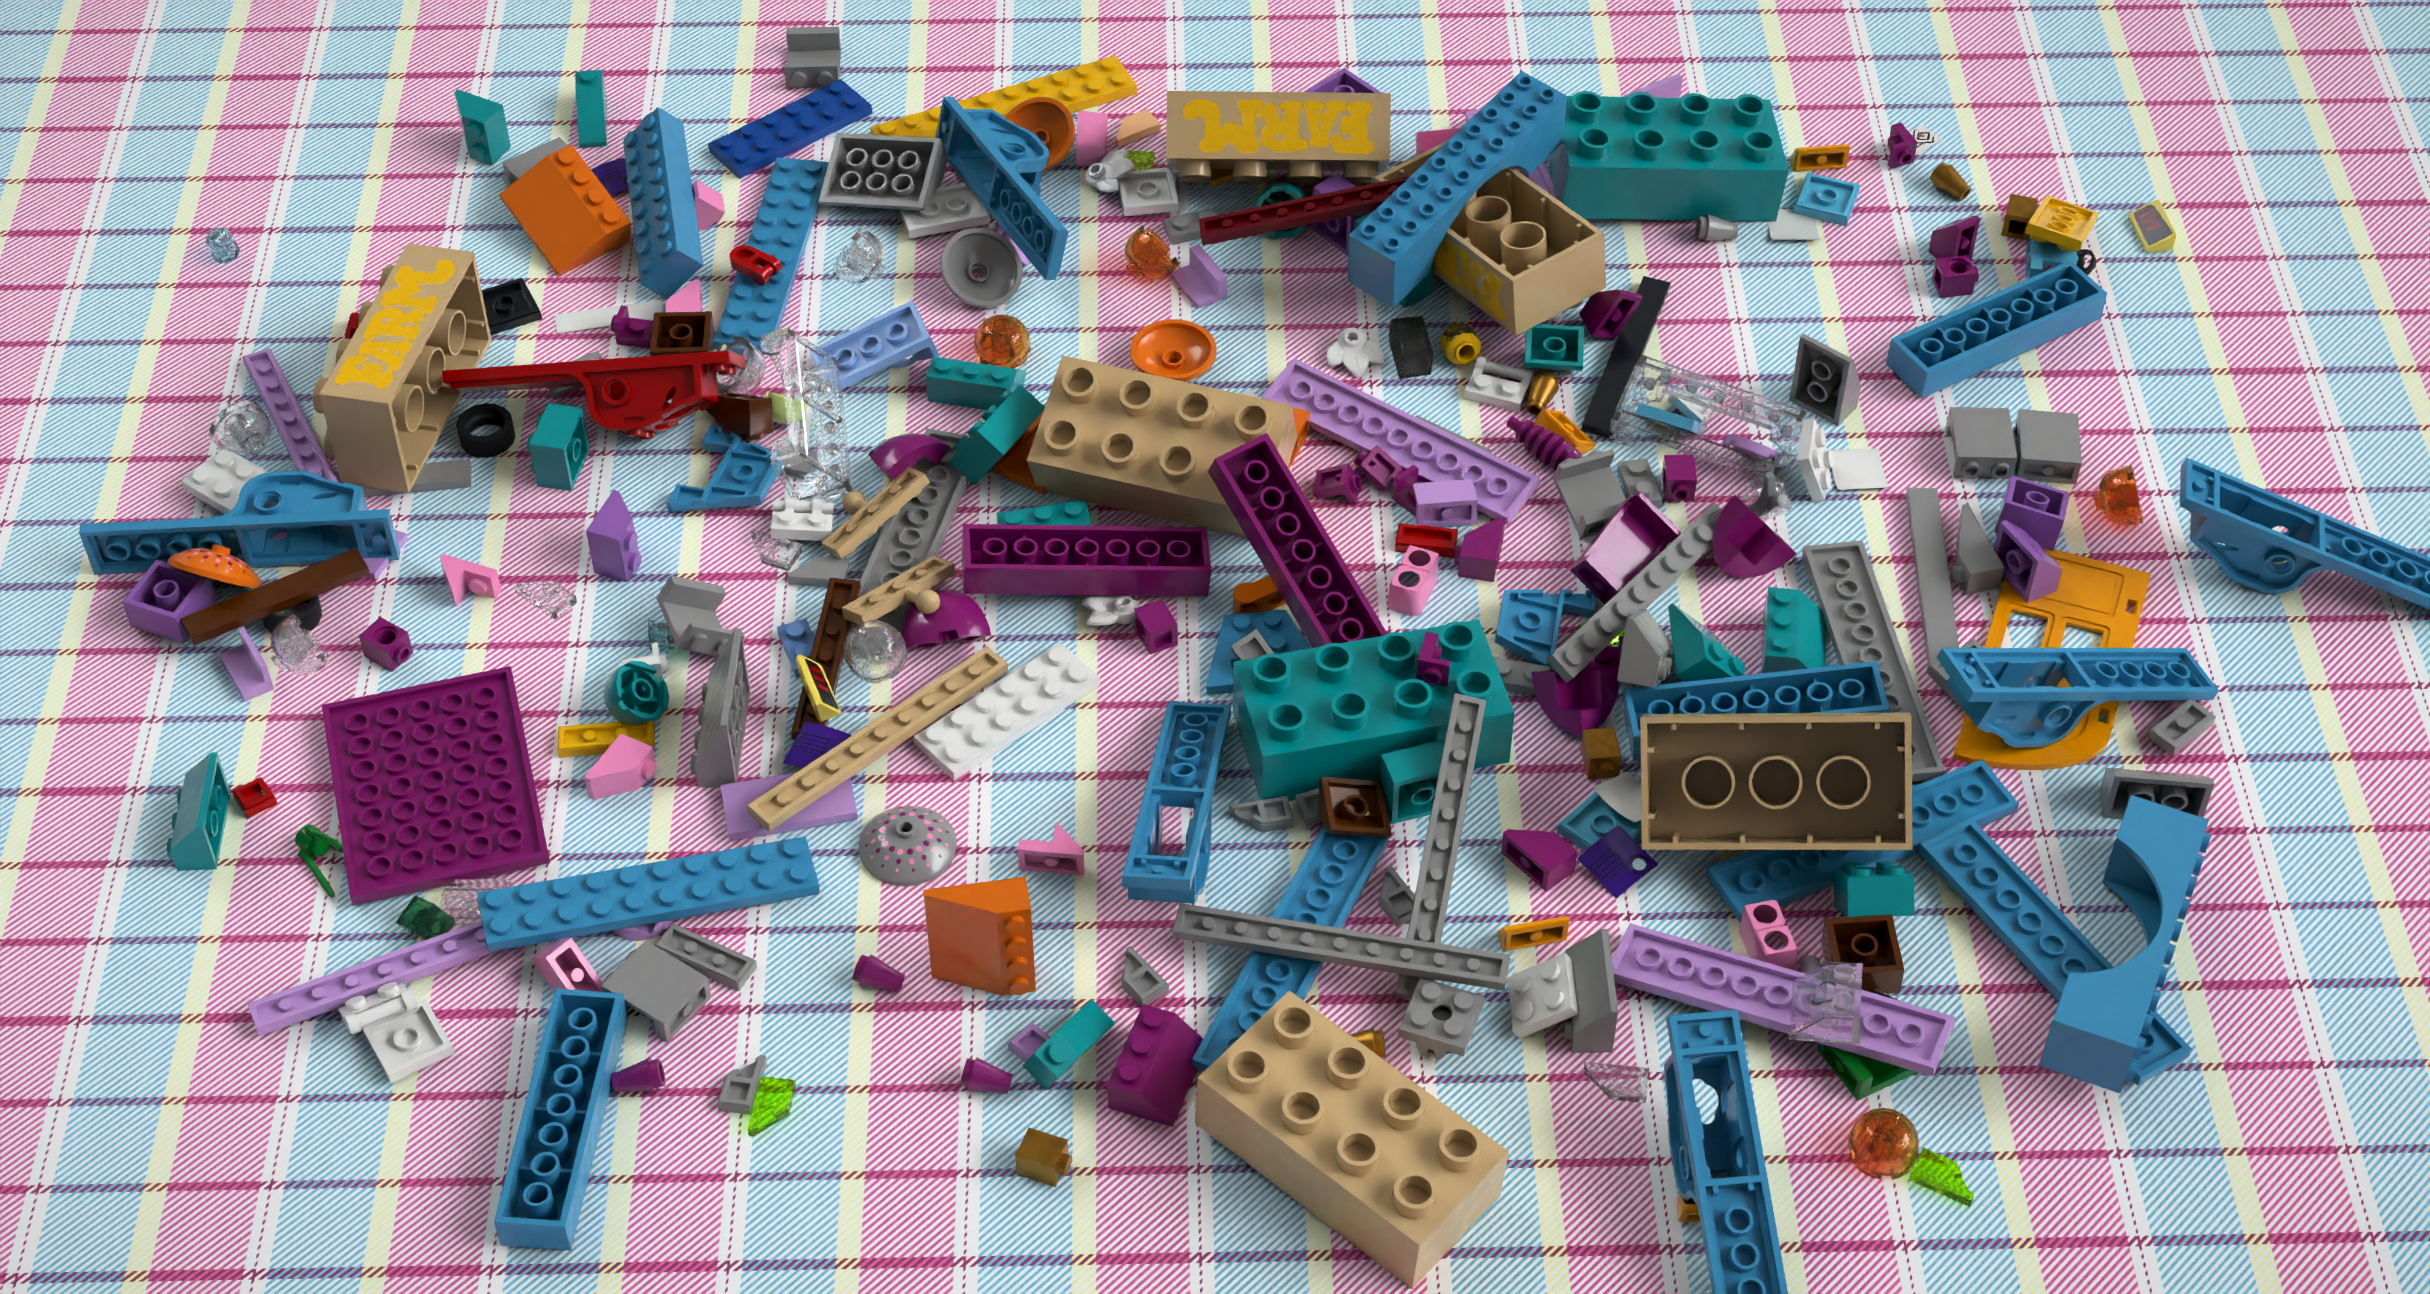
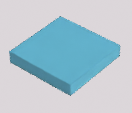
M1807 173L1794 205L1793 213L1847 226L1861 185Z
M1642 403L1638 404L1635 413L1645 419L1699 436L1703 429L1702 424L1693 419Z
M1595 791L1558 825L1557 832L1586 851L1618 825L1637 841L1641 837V820L1635 823L1628 820L1610 807Z

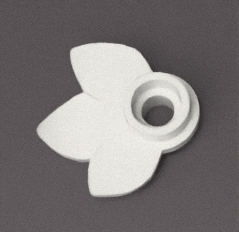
M1127 150L1113 151L1106 155L1100 163L1092 164L1085 173V179L1088 184L1098 188L1101 192L1118 191V179L1136 169L1134 163L1126 158L1128 155Z
M1346 328L1340 332L1338 341L1329 347L1327 361L1329 366L1344 364L1353 376L1359 378L1366 370L1368 363L1383 365L1384 353L1376 342L1366 339L1361 330ZM1351 338V339H1355L1356 341H1355V342H1351V341H1349L1348 339Z
M1090 595L1082 600L1083 606L1094 611L1088 617L1087 625H1111L1115 622L1120 624L1134 622V609L1140 607V603L1130 598V596Z

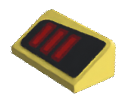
M2160 200L2152 201L2129 213L2128 217L2146 253L2173 250L2176 232Z
M801 654L797 655L795 659L798 672L817 720L822 722L839 716L841 711L823 667Z

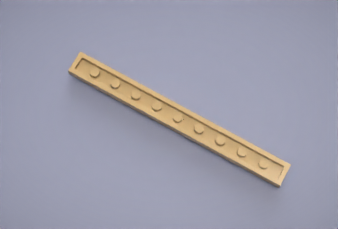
M986 646L748 804V814L768 832L772 831L1007 673L1008 663Z

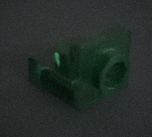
M414 896L395 923L404 930L427 940L449 932L455 924V919L434 903Z

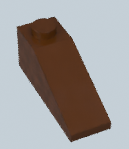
M718 391V403L706 409L729 432L743 434V439L757 440L761 439V434L773 433L772 398Z

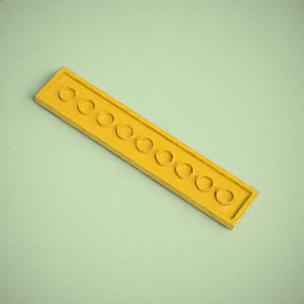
M1115 55L957 102L963 109H992L1005 118L1015 106L1025 100L1035 97H1049L1061 102L1070 113H1075L1078 110H1085L1136 95L1137 85ZM941 106L871 126V135L935 138Z

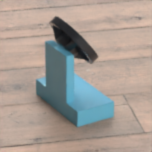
M2030 237L2026 251V279L2042 273L2043 265L2058 266L2070 260L2086 275H2089L2095 268L2097 259L2094 253L2088 249H2080L2079 252L2075 250L2067 252L2057 247L2058 244L2042 243ZM2085 255H2090L2092 257L2091 262L2085 269L2083 267L2085 265L2083 258Z

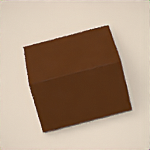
M1320 777L1318 816L1329 834L1391 837L1392 832L1381 781Z

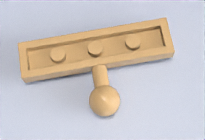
M908 467L869 502L866 501L865 496L859 491L853 490L846 493L842 501L843 507L848 513L854 515L822 542L826 551L840 559L852 554L861 542L875 534L884 522L897 515L900 508L922 492V489L930 483L925 473Z
M934 555L843 606L844 619L861 626L871 625L876 619L888 612L897 610L899 606L908 601L915 603L921 613L932 614L939 608L940 598L930 588L943 584L946 579L955 575V565L953 562Z

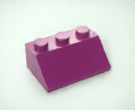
M1143 1004L1108 1081V1108L1174 1127L1198 1070L1192 1065V1059L1203 1038L1176 1013Z

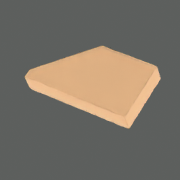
M1147 109L1125 117L1116 136V146L1121 147L1161 131L1160 122Z

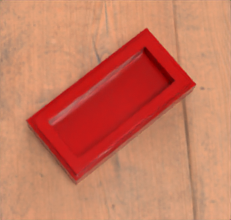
M1398 523L1395 552L1406 553L1409 545L1438 553L1439 557L1454 558L1458 529Z

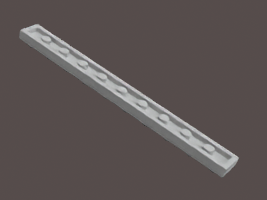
M1713 503L1546 659L1549 665L1566 683L1573 679L1625 629L1628 617L1640 609H1647L1713 546L1714 529L1722 512V509L1716 503Z
M1455 693L1453 696L1407 939L1441 944L1486 706V700L1458 693ZM1399 974L1395 997L1411 1001L1420 977Z
M1183 903L1179 904L1172 930L1173 938L1497 990H1505L1510 966V954Z

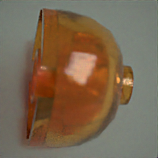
M1141 225L1133 232L1126 242L1124 248L1125 258L1128 261L1126 268L1135 278L1141 276L1148 281L1163 280L1178 268L1179 263L1176 257L1172 260L1167 255L1170 248L1156 233L1149 228L1144 232V225Z
M1001 314L991 316L985 319L976 330L974 353L976 359L981 364L1014 369L1024 364L1027 360V355L1029 352L1031 353V340L1027 327L1016 317Z
M2132 465L2110 470L2099 482V493L2093 494L2096 510H2103L2106 519L2119 526L2143 524L2142 509H2140V498Z
M1883 1107L1866 1112L1857 1119L1850 1131L1848 1138L1850 1160L1860 1172L1872 1178L1881 1179L1882 1175H1893L1892 1179L1904 1176L1911 1171L1918 1157L1919 1135L1914 1124L1905 1114L1895 1109Z

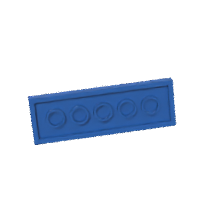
M839 79L708 143L709 152L737 178L741 179L775 162L777 157L783 158L872 114V105L842 79Z

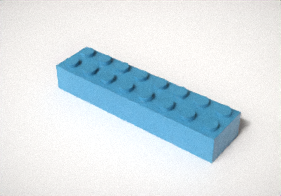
M657 107L651 114H647L638 127L627 133L623 140L640 283L649 290L668 299L703 266V258L684 125L682 121Z
M2070 260L1891 338L1886 365L1921 398H1924L2101 319L2107 292Z
M1877 661L1660 684L1655 688L1648 686L1624 688V718L1633 761H1641L1640 717L1643 714L1890 712Z
M555 989L494 1219L500 1245L568 1251L572 1249L612 1086L611 1075L616 1070L628 1021L623 993Z

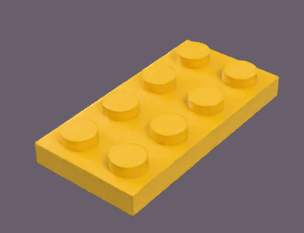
M2046 195L2028 222L2025 233L2031 235L2030 237L2035 241L2042 243L2049 241L2058 244L2057 247L2063 251L2073 252L2075 250L2079 252L2096 224L2099 213Z

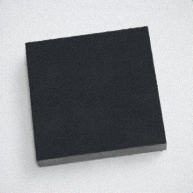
M523 278L482 290L491 335L542 319L541 311Z

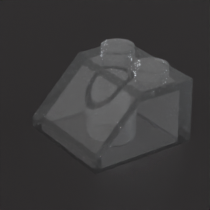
M1826 962L1793 981L1789 1040L1860 1044L1862 963Z

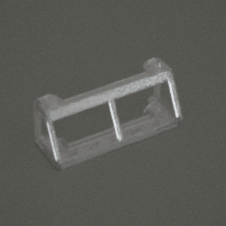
M789 328L760 336L761 349L765 354L769 355L782 380L788 436L779 438L773 443L770 449L771 464L791 498H795V501L813 502V499H822L823 501L853 491L840 366L836 358ZM798 342L827 361L800 368ZM804 403L811 406L813 410L817 460L809 456ZM807 462L819 470L806 474L802 484L794 489L783 468Z
M1641 355L1611 419L1609 440L1631 446L1637 442L1638 437H1642L1748 475L1747 482L1749 486L1757 493H1761L1764 474L1772 471L1775 475L1776 490L1778 491L1798 456L1803 419L1806 417V411ZM1634 386L1632 401L1630 402L1627 409L1623 410L1627 402V399L1631 393V390ZM1665 394L1708 408L1695 435L1634 414L1633 411L1641 403L1646 405L1650 402L1660 403ZM1717 411L1771 430L1769 441L1776 444L1781 451L1778 461L1774 463L1703 438L1713 412Z

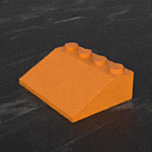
M572 144L547 155L499 194V198L558 276L630 243L631 222Z
M1026 877L923 890L932 978L1002 996L1011 994L1022 995L1027 992L1036 991L1032 917Z

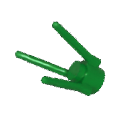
M305 825L298 831L295 837V844L301 849L298 852V856L306 862L328 896L333 898L335 893L312 859V856H323L329 847L343 853V845L314 825Z

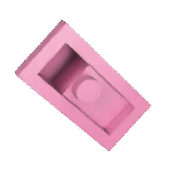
M446 554L441 555L440 561L444 578L455 606L459 605L468 591L494 599L501 592L496 569Z
M1058 823L1055 824L1052 842L1019 840V870L1084 876V850Z

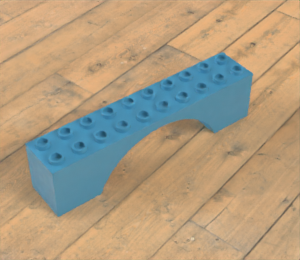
M1523 71L1515 76L1349 234L1348 282L1394 308L1428 275L1435 254L1449 227L1467 201L1486 181L1496 173L1511 166H1515L1530 175L1563 143L1567 95Z
M2130 796L2102 884L2114 891L2132 910L2143 929L2147 948L2128 962L2110 969L2087 973H2069L2038 1066L2117 1093H2121L2125 1081L2132 1083L2138 1065L2137 1062L2132 1061V1058L2140 1060L2146 1039L2140 1037V1034L2148 1035L2154 1017L2147 1012L2148 1010L2155 1012L2161 995V991L2155 990V987L2163 988L2169 970L2162 965L2163 963L2170 965L2176 945L2170 944V940L2178 941L2183 923L2177 921V919H2185L2191 901L2184 897H2192L2198 879L2191 875H2199L2205 857L2198 853H2206L2211 834L2205 833L2209 819L2140 797Z

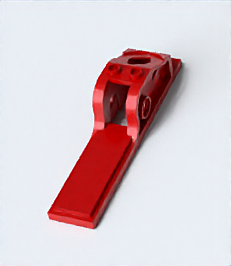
M726 350L442 371L443 383L449 384L451 389L463 393L583 385L586 390L588 411L595 422L602 427L627 434L628 437L653 439V434L664 433L679 424L678 421L698 410L702 412L717 404V372L718 375L736 374L737 369H745V357Z

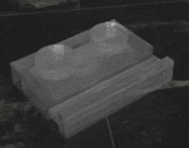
M455 879L444 882V890L441 893L437 915L439 926H467L481 921L477 892L512 887L510 879Z

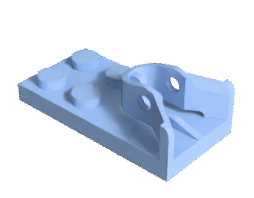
M913 300L809 350L830 395L884 368H902L912 365L916 361L932 359L933 356L939 357V353Z

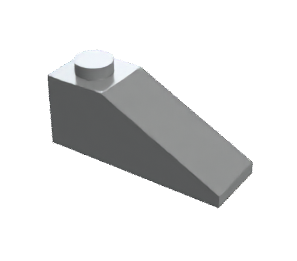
M1969 504L1962 505L1957 529L1955 562L1952 569L1953 579L1957 584H1960L1965 595L1998 589L2004 566Z

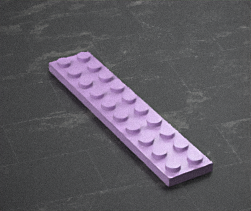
M1295 358L1292 359L1261 396L1262 399L1289 404L1292 407L1309 411L1310 428L1360 453L1364 449L1369 452L1378 445L1403 468L1402 471L1412 465L1418 467V480L1422 483L1471 479L1478 499L1477 510L1494 519L1499 517L1505 518L1506 525H1509L1540 485V477Z
M1632 923L1629 924L1612 958L1615 983L1713 1012L1738 1010L1740 1020L1930 1076L1935 1074L1955 1025V1017Z

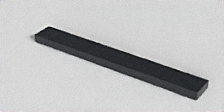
M1643 276L1637 290V294H1641L1643 299L1620 331L1582 422L1581 431L1610 438L1669 293L1671 282Z

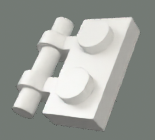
M786 497V500L773 501V511L775 512L772 513V539L824 541L832 534L834 503L822 502V499H813V502L795 501V498Z

